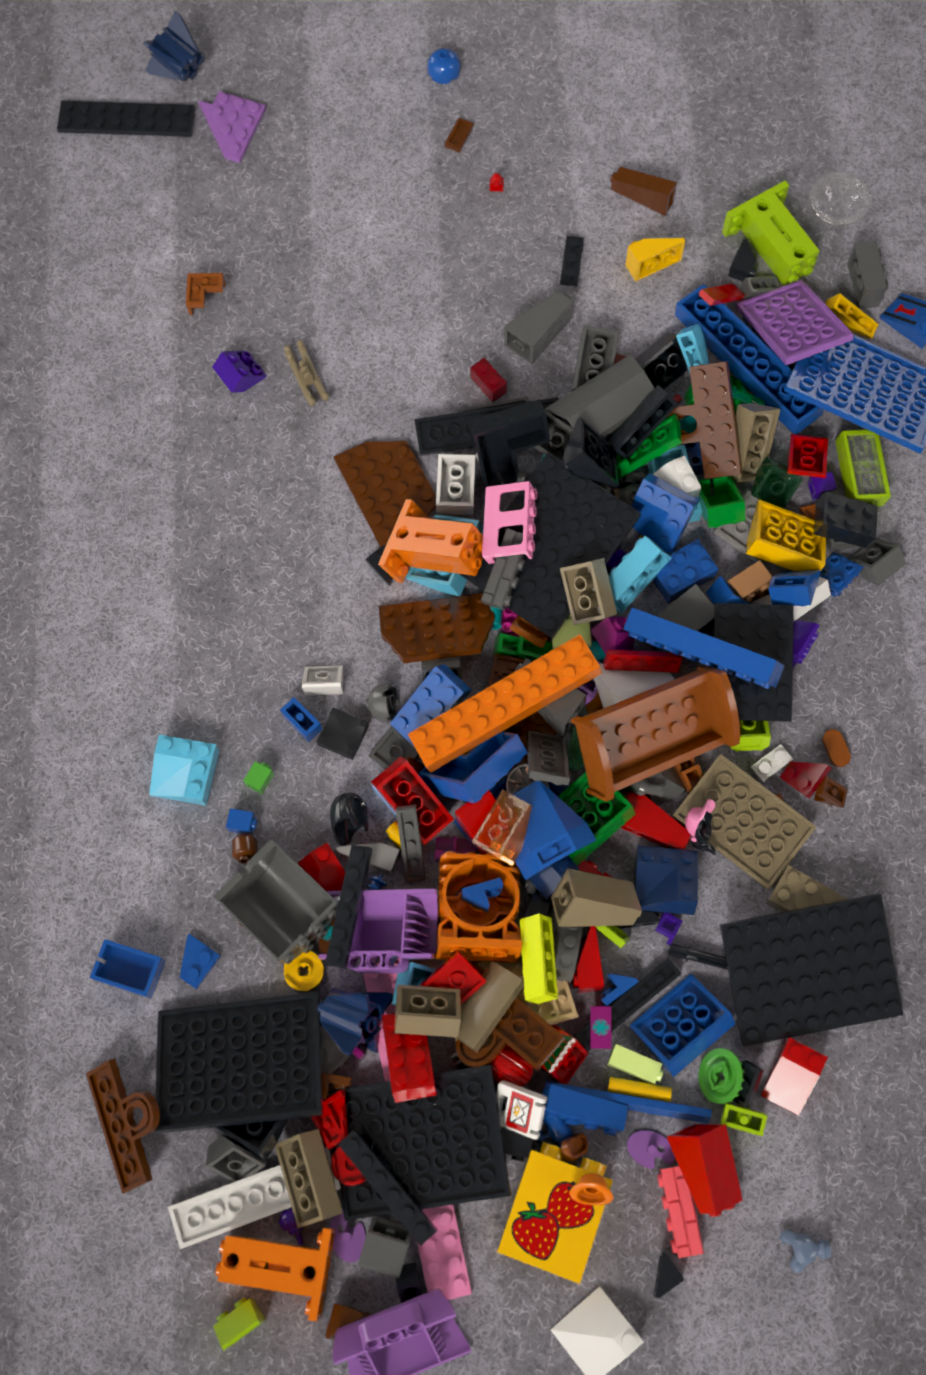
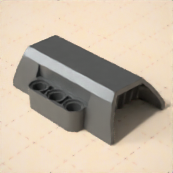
M629 355L544 410L568 420L573 429L577 419L581 416L607 441L655 388L635 358Z

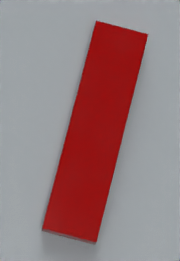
M733 283L704 288L699 292V296L710 306L742 300L745 296Z

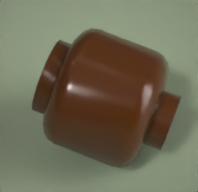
M240 833L232 840V857L238 860L239 863L247 864L257 853V839L250 833Z

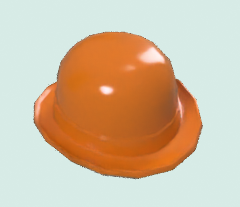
M594 1173L583 1175L579 1179L578 1184L574 1185L569 1193L574 1201L586 1205H607L614 1198L612 1192L607 1188L605 1179Z

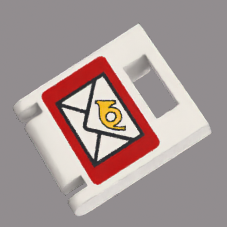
M505 1080L501 1081L497 1090L501 1126L529 1138L538 1139L540 1135L538 1131L542 1128L546 1108L542 1104L546 1103L547 1097ZM504 1096L508 1097L506 1110H502Z

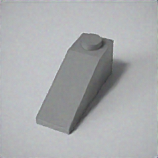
M390 842L386 844L371 843L357 845L373 849L369 867L390 875L393 874L401 854L400 849H397V845ZM351 846L337 847L335 851L337 855L349 859Z

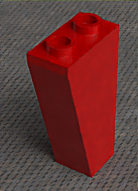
M627 791L624 798L633 806L635 815L621 829L664 848L685 850L691 836L687 829L645 795L640 796L632 791L631 793Z

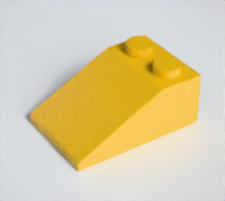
M652 238L632 242L628 246L625 266L635 282L681 261L685 239Z

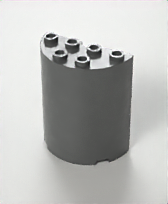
M272 839L247 862L246 867L242 871L237 872L213 896L279 963L286 964L291 963L303 952L305 954L310 952L314 947V943L328 933L327 928L335 918L338 908V902Z

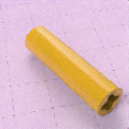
M610 1077L607 1092L670 1102L672 1087Z

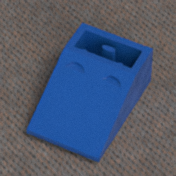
M821 570L787 571L773 576L769 585L772 605H794L801 607L811 605Z

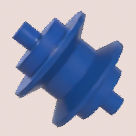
M379 874V876H369L371 883L365 886L368 890H381L382 886H387V884L382 879L383 875Z

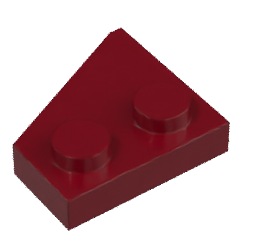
M790 761L779 778L810 799L831 770V767L821 763Z

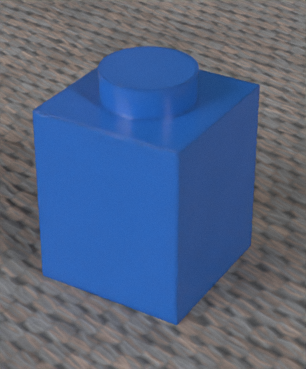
M230 809L226 829L234 833L252 834V831L257 828L258 819L255 818L256 816L253 812Z

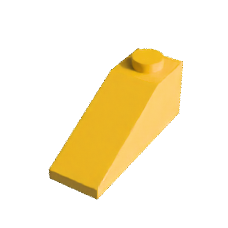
M840 293L826 300L825 305L851 332L868 339L873 338L879 325Z

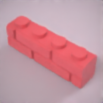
M680 1167L659 1169L660 1174H657L659 1188L663 1187L665 1195L661 1196L663 1209L668 1210L669 1218H666V1226L668 1232L672 1231L673 1240L670 1241L672 1254H676L677 1258L704 1254L693 1197Z

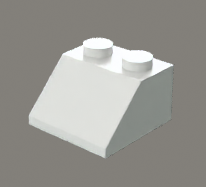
M685 456L666 463L653 474L694 497L699 496L701 486Z

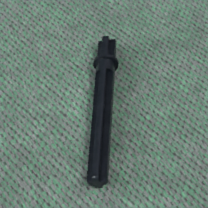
M670 944L668 955L685 959V962L690 960L728 970L724 956L692 949L691 946L684 947Z

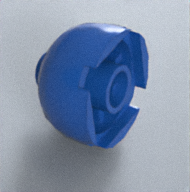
M440 48L430 55L427 70L428 75L432 77L434 82L448 84L451 80H456L460 75V60L455 52L448 48Z

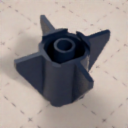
M175 11L167 27L162 29L164 32L161 35L157 34L153 40L143 42L152 52L150 53L152 57L145 71L154 76L181 81L188 80L189 78L193 80L198 73L196 70L204 62L205 56L199 51L183 17Z
M333 987L325 1001H321L318 1006L321 1026L325 1028L341 1051L347 1055H351L359 1043L370 1051L378 1053L377 1035L381 1029L378 1024L382 1020L381 1015H384V1011L393 1001L394 994L389 992L348 993Z

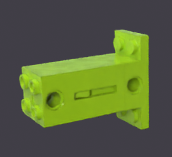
M786 180L728 211L722 230L725 237L731 234L735 235L741 230L772 272L777 275L783 286L798 281L804 275H810L814 271V266L820 252L784 206L789 189V184Z

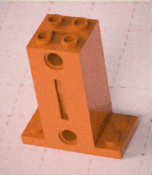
M406 499L378 565L398 583L404 582L410 567L476 576L483 561V535L472 523L430 519L413 500Z
M326 1227L323 1228V1231L319 1232L317 1245L320 1246V1249L239 1235H227L220 1244L222 1259L216 1266L215 1275L218 1276L217 1281L309 1296L311 1299L307 1300L305 1314H309L308 1320L318 1321L322 1315L336 1228ZM234 1254L239 1257L237 1265L232 1260ZM309 1266L315 1268L316 1274L314 1277L308 1275L307 1269Z

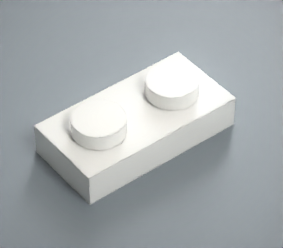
M780 744L753 764L750 769L759 781L763 783L789 764L793 758Z

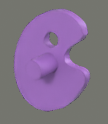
M638 1131L628 1138L627 1149L629 1154L637 1163L646 1168L653 1169L655 1167V1157L661 1158L669 1165L675 1160L668 1140L658 1133ZM662 1146L664 1152H659L657 1147Z
M342 1211V1214L333 1217L330 1228H336L333 1249L344 1261L355 1262L360 1259L366 1238L365 1229L362 1223H358L354 1228H350L348 1220L345 1221L344 1211ZM339 1225H342L344 1227V1231L342 1233H339L338 1231Z

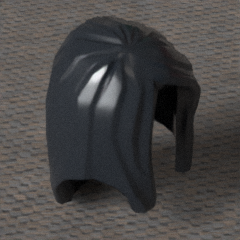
M343 793L334 798L330 809L332 832L336 842L339 845L345 846L351 843L354 833L361 827H364V831H369L367 804L362 797L355 793Z

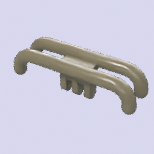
M298 340L297 346L303 359L299 362V367L289 345L284 346V352L309 406L314 407L316 401L308 388L309 385L315 384L323 401L329 400V394L324 389L307 353L304 342Z

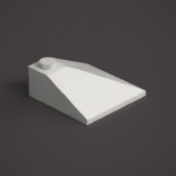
M600 1286L550 1329L585 1375L607 1374L644 1343Z

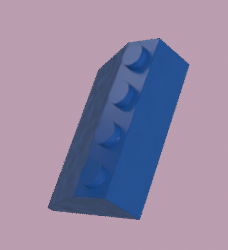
M690 974L629 1026L655 1058L662 1063V1066L675 1077L732 1028L735 1022L731 1012Z

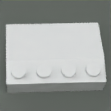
M599 664L602 674L594 678L603 708L674 680L670 672L605 670L603 664Z

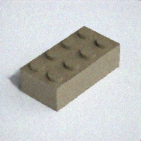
M788 865L782 872L766 904L780 912L847 900L848 898Z

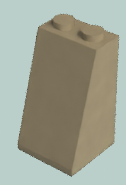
M568 868L551 896L557 923L560 927L633 925L642 912L633 882Z

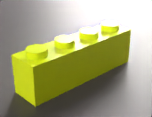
M536 914L520 919L525 1000L540 1004L558 999L552 918Z

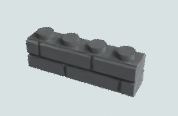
M506 529L501 546L521 544L523 533ZM525 554L496 557L481 599L483 604L505 611L506 606H510L512 601L510 594L512 588L516 589L519 581L517 574L519 570L522 571L524 568L525 560L523 557Z

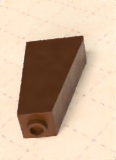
M620 167L610 178L611 190L666 216L674 203L677 186L675 181Z

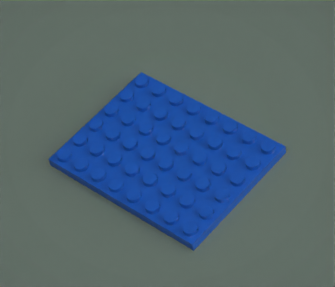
M853 335V340L796 362L784 389L785 392L921 454L926 444L925 367Z

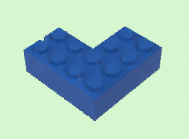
M502 731L474 747L467 754L460 755L431 773L425 766L418 775L434 794L476 803L482 799V796L489 789L496 785L498 780L507 775L509 770L519 763L528 752L517 734L504 733Z

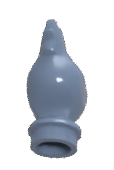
M789 1229L781 1231L779 1239L782 1241V1244L787 1243L793 1248L794 1255L790 1262V1268L794 1272H802L805 1266L811 1264L817 1256L822 1260L831 1257L829 1240L821 1238L815 1243L807 1234H796L795 1231L791 1232Z

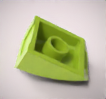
M739 720L740 743L733 747L730 746L731 749L736 752L762 751L769 747L771 734L768 721Z

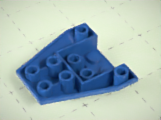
M535 781L504 799L515 862L525 880L542 872L543 869L571 853L597 841L588 824L541 781Z

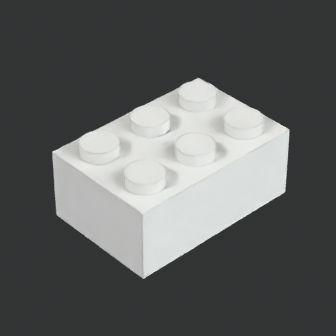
M438 454L437 514L474 515L475 455Z

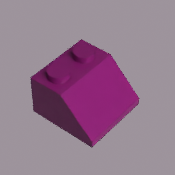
M626 617L605 618L591 629L605 655L607 650H633L634 638L628 636L629 632L623 629L627 621Z

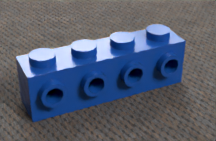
M552 1084L543 1088L542 1095L547 1097L546 1103L542 1104L546 1106L544 1113L546 1118L558 1120V1118L564 1119L565 1123L570 1125L582 1124L588 1130L596 1131L600 1129L604 1131V1134L616 1136L617 1133L625 1130L628 1106Z

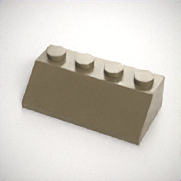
M754 403L738 404L735 418L743 474L731 476L734 482L741 483L764 479L780 413L779 408Z
M319 1129L301 1133L277 1143L275 1149L297 1228L299 1229L342 1214L341 1204Z

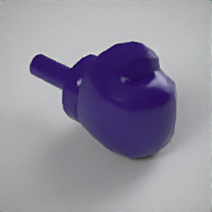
M292 1208L284 1210L281 1213V1219L278 1221L281 1229L288 1231L289 1234L295 1233L299 1246L304 1244L300 1234V1230L303 1227L297 1228Z

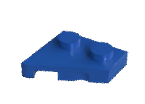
M188 934L180 978L195 989H198L221 956Z

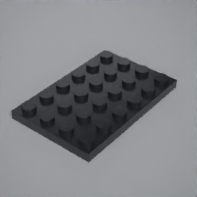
M714 604V638L777 660L784 665L776 688L770 686L769 689L753 683V679L751 682L742 680L735 676L736 673L734 672L733 675L727 674L734 693L739 720L792 722L794 605Z

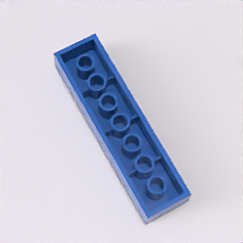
M631 608L623 628L629 632L628 636L636 640L645 641L660 649L664 646L663 649L679 655L681 652V656L697 662L699 659V662L703 665L713 668L717 666V669L725 671L729 675H733L734 672L736 673L735 676L742 680L751 682L753 679V683L769 689L770 686L776 688L784 669V665L777 660L635 608Z

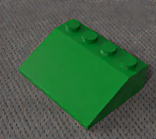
M586 772L558 796L588 824L597 840L581 850L568 855L576 865H579L635 815L633 806L618 791L614 792V799L607 802L587 793L586 789L589 788Z

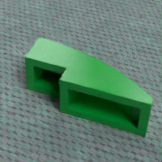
M500 633L495 638L493 655L497 653L535 661L552 651L553 644L546 642L541 649L522 636L515 637Z

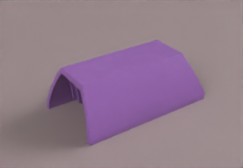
M364 890L347 966L358 973H403L409 967L408 959H434L436 955L438 925L437 890ZM326 891L339 903L341 891ZM319 954V959L326 960L327 954ZM361 958L360 965L356 967V961ZM380 958V964L375 966V961ZM400 958L399 964L394 966L395 960Z
M436 1289L338 1328L333 1345L332 1359L334 1365L348 1360L349 1375H416L472 1351L469 1343L453 1317H456L454 1308L442 1292Z

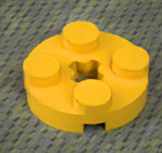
M311 951L307 954L303 952L291 963L284 964L285 981L296 991L309 992L315 989L323 980L325 971L323 963ZM308 966V975L300 976L299 968Z

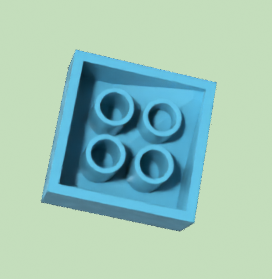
M159 735L154 753L149 795L206 806L219 755V749L216 744Z

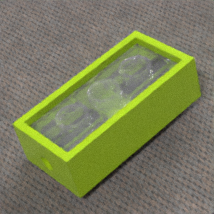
M870 430L842 431L835 440L845 496L873 505L883 506L891 498L879 435Z

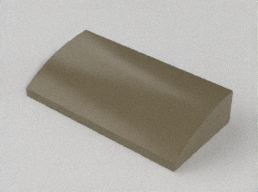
M493 961L482 974L487 982L460 1005L461 1023L458 1037L455 1038L475 1052L479 1051L524 987L523 979Z

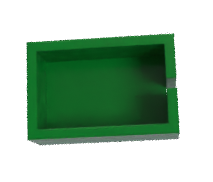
M731 476L713 478L714 495H711L710 478L698 480L701 486L698 497L702 508V516L708 528H717L722 525L746 521L745 501Z

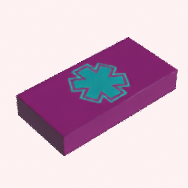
M590 1007V1049H611V1007Z

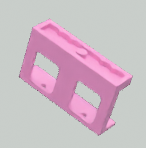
M529 481L486 487L482 556L488 564L495 563L496 557L526 554L529 559H532L533 551H535L533 534L536 533L534 517L537 514L535 507L537 490ZM525 491L523 509L500 512V500L503 493ZM523 525V541L521 544L498 546L499 529L501 527Z

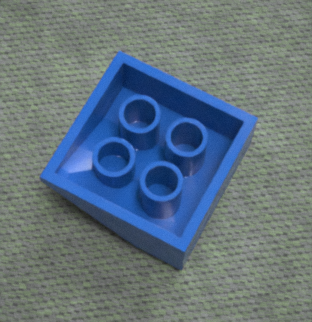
M650 473L643 479L632 504V508L642 515L633 528L643 537H648L670 554L677 547L700 500Z

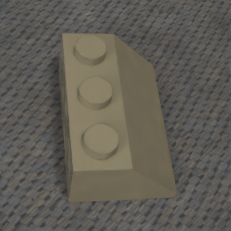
M604 558L560 568L573 625L617 615Z
M397 985L395 1033L458 1037L461 1023L460 989Z

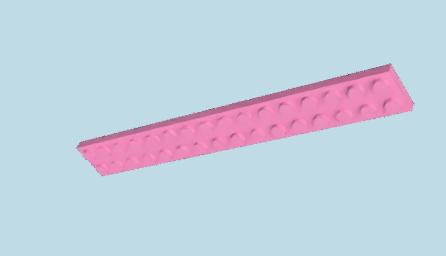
M400 958L395 960L394 966L399 964ZM363 973L366 991L394 994L398 973ZM392 1002L384 1011V1015L395 1013L396 1006L392 1005ZM380 1020L378 1026L381 1029L377 1035V1042L384 1080L387 1082L391 1080L383 1023ZM447 1205L421 1209L438 1229L423 1245L418 1243L427 1292L439 1289L447 1300L471 1295L472 1291L454 1206Z

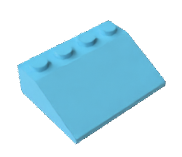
M435 514L433 519L472 523L483 535L484 525L479 520ZM413 567L409 568L408 574L405 577L426 587L455 596L461 595L467 582L466 579L457 573Z

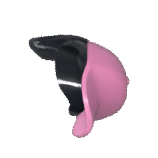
M708 799L703 807H693L689 810L685 817V826L691 835L693 847L715 855L716 850L709 843L712 833L711 820L713 815L711 813L715 808V802Z

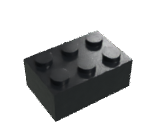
M825 492L816 502L814 535L867 548L876 538L878 506Z

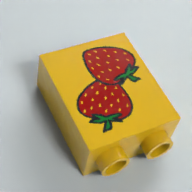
M543 1142L540 1152L531 1150L497 1252L580 1284L605 1205L581 1204L574 1201L569 1193L571 1188L578 1184L579 1179L588 1173L602 1176L607 1183V1188L610 1190L613 1180L604 1177L607 1166L585 1157L582 1159L580 1168L565 1163L561 1148Z

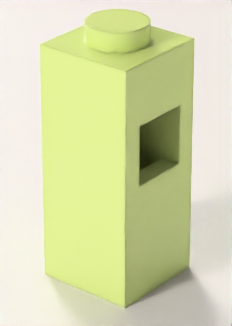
M615 1044L607 1064L650 1084H655L656 1081L660 1082L664 1072L661 1069L662 1063Z

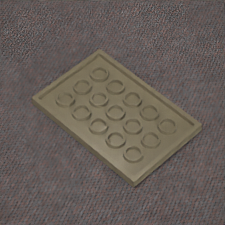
M722 754L717 757L672 815V817L685 826V817L691 808L703 807L708 799L713 800L715 808L711 813L713 818L711 820L712 833L709 843L714 846L716 851L767 890L771 888L816 829V826Z

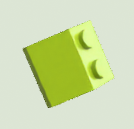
M245 1297L234 1304L235 1310L231 1313L225 1311L216 1318L218 1322L213 1327L223 1351L266 1320L253 1298L248 1300Z

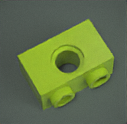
M727 1102L723 1105L720 1124H726L728 1127L763 1137L768 1115Z

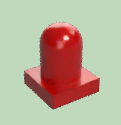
M494 173L490 178L489 191L503 192L504 178L499 173Z

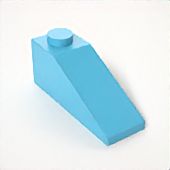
M700 324L683 328L676 337L690 373V366L709 364L708 353Z

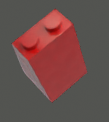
M693 1124L667 1136L700 1214H709L710 1217L720 1216L722 1211L733 1209L737 1203L743 1201L726 1124Z

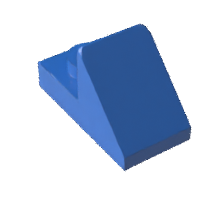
M501 877L462 888V901L488 912L490 904L487 897L493 898L501 893L503 888Z
M607 974V978L615 989L609 988L605 991L600 1002L604 1007L609 1006L639 981L637 978Z

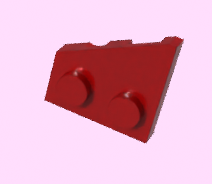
M339 1090L323 1102V1115L311 1116L328 1149L334 1148L348 1136L344 1090Z

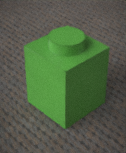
M255 761L243 780L244 784L263 795L274 776L271 770L272 767L264 762L259 764Z

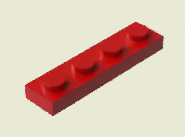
M607 650L603 667L605 670L678 673L683 657L681 653L676 655L671 652Z

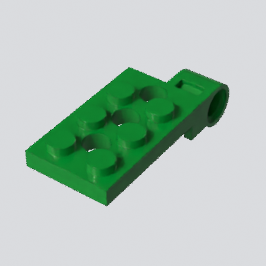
M676 414L665 419L628 459L616 454L618 479L682 443L680 421Z

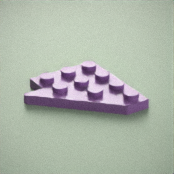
M221 91L218 92L213 104L199 100L198 103L224 158L241 163L266 111V105Z

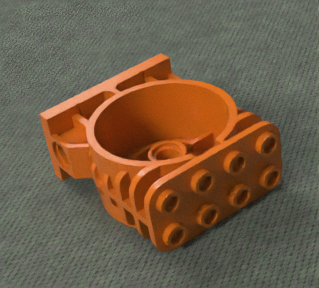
M447 851L440 856L438 904L441 923L438 925L436 960H448L459 950L468 961L518 962L522 950L520 927L515 923L520 904V870L513 854L499 856L493 853L478 855L473 852L458 854L453 851ZM500 877L503 882L502 891L498 896L493 898L487 897L490 904L488 912L462 901L461 892L458 896H455L459 890L466 886L469 887V885H476ZM497 919H504L500 920L499 923L494 924Z

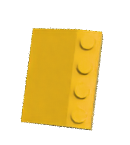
M758 500L747 538L746 554L792 571L822 570L826 562V538L814 535L815 520Z

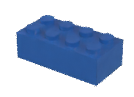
M445 664L437 665L390 724L414 746L408 736L410 732L462 703L471 693L472 689Z

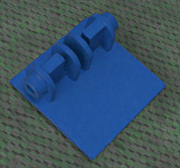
M833 552L826 559L820 577L828 580L832 596H840L842 590L847 588L848 584H851L852 580L859 575L863 566Z

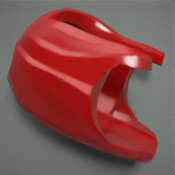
M508 1045L489 1064L493 1067L494 1081L498 1085L501 1081L505 1080L522 1087L530 1081L533 1075L534 1067Z

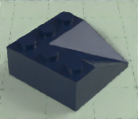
M637 846L634 888L642 910L687 915L695 914L698 904V851Z

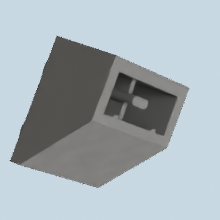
M373 1215L358 1266L399 1279L412 1234L403 1224Z

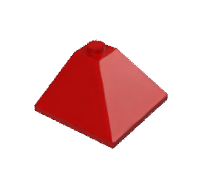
M328 843L310 852L297 863L325 891L342 890L345 871Z

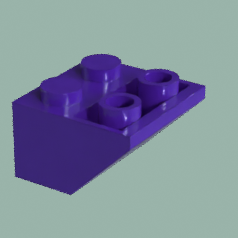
M222 351L212 366L232 393L245 392L267 376L248 351Z
M795 620L793 623V668L797 663L801 664L810 651L811 646L820 634L817 632L819 624Z

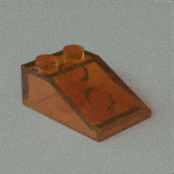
M502 789L472 842L513 866L523 848L532 806Z

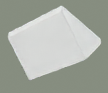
M343 665L305 667L302 680V689L305 696L343 694Z

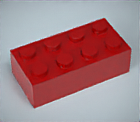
M401 756L371 781L372 785L395 812L396 807L416 804L420 840L423 845L428 843L454 820L409 762Z
M395 1013L381 1015L391 1088L395 1103L437 1095L428 1035L395 1033Z

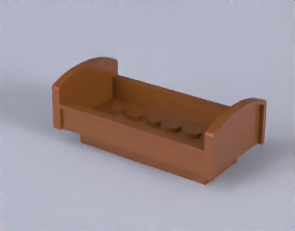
M701 665L694 672L582 718L577 716L571 719V723L576 725L589 788L586 791L605 802L614 799V792L721 745L725 744L733 747L740 743L738 710L729 678L725 671L706 665Z

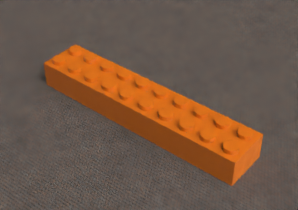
M579 634L410 732L408 736L426 768L431 773L602 674L600 665Z

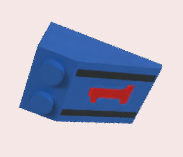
M901 293L879 318L923 349L926 346V301Z

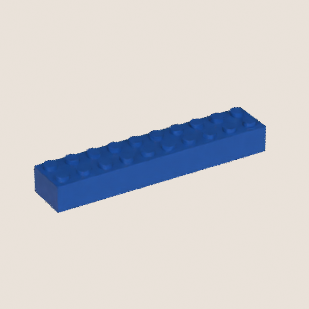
M704 284L676 303L675 316L686 327L700 324L706 341V347L721 362L728 361L729 370L756 397L762 399L765 406L779 408L778 419L793 434H798L823 415L824 409L784 391L792 370L724 303L710 306L699 296V292L701 289L707 288Z

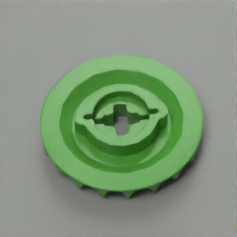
M724 1048L714 1049L703 1058L698 1073L699 1085L704 1096L713 1103L726 1104L731 1102L733 1098L739 1096V1090L743 1089L741 1087L742 1082L745 1081L742 1078V1074L745 1072L741 1068L743 1063L738 1060L739 1056L733 1054V1051ZM720 1073H723V1076H725L724 1080H721Z

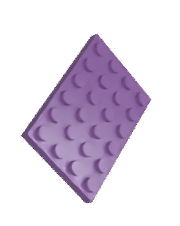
M802 279L737 303V310L785 365L853 340V333Z

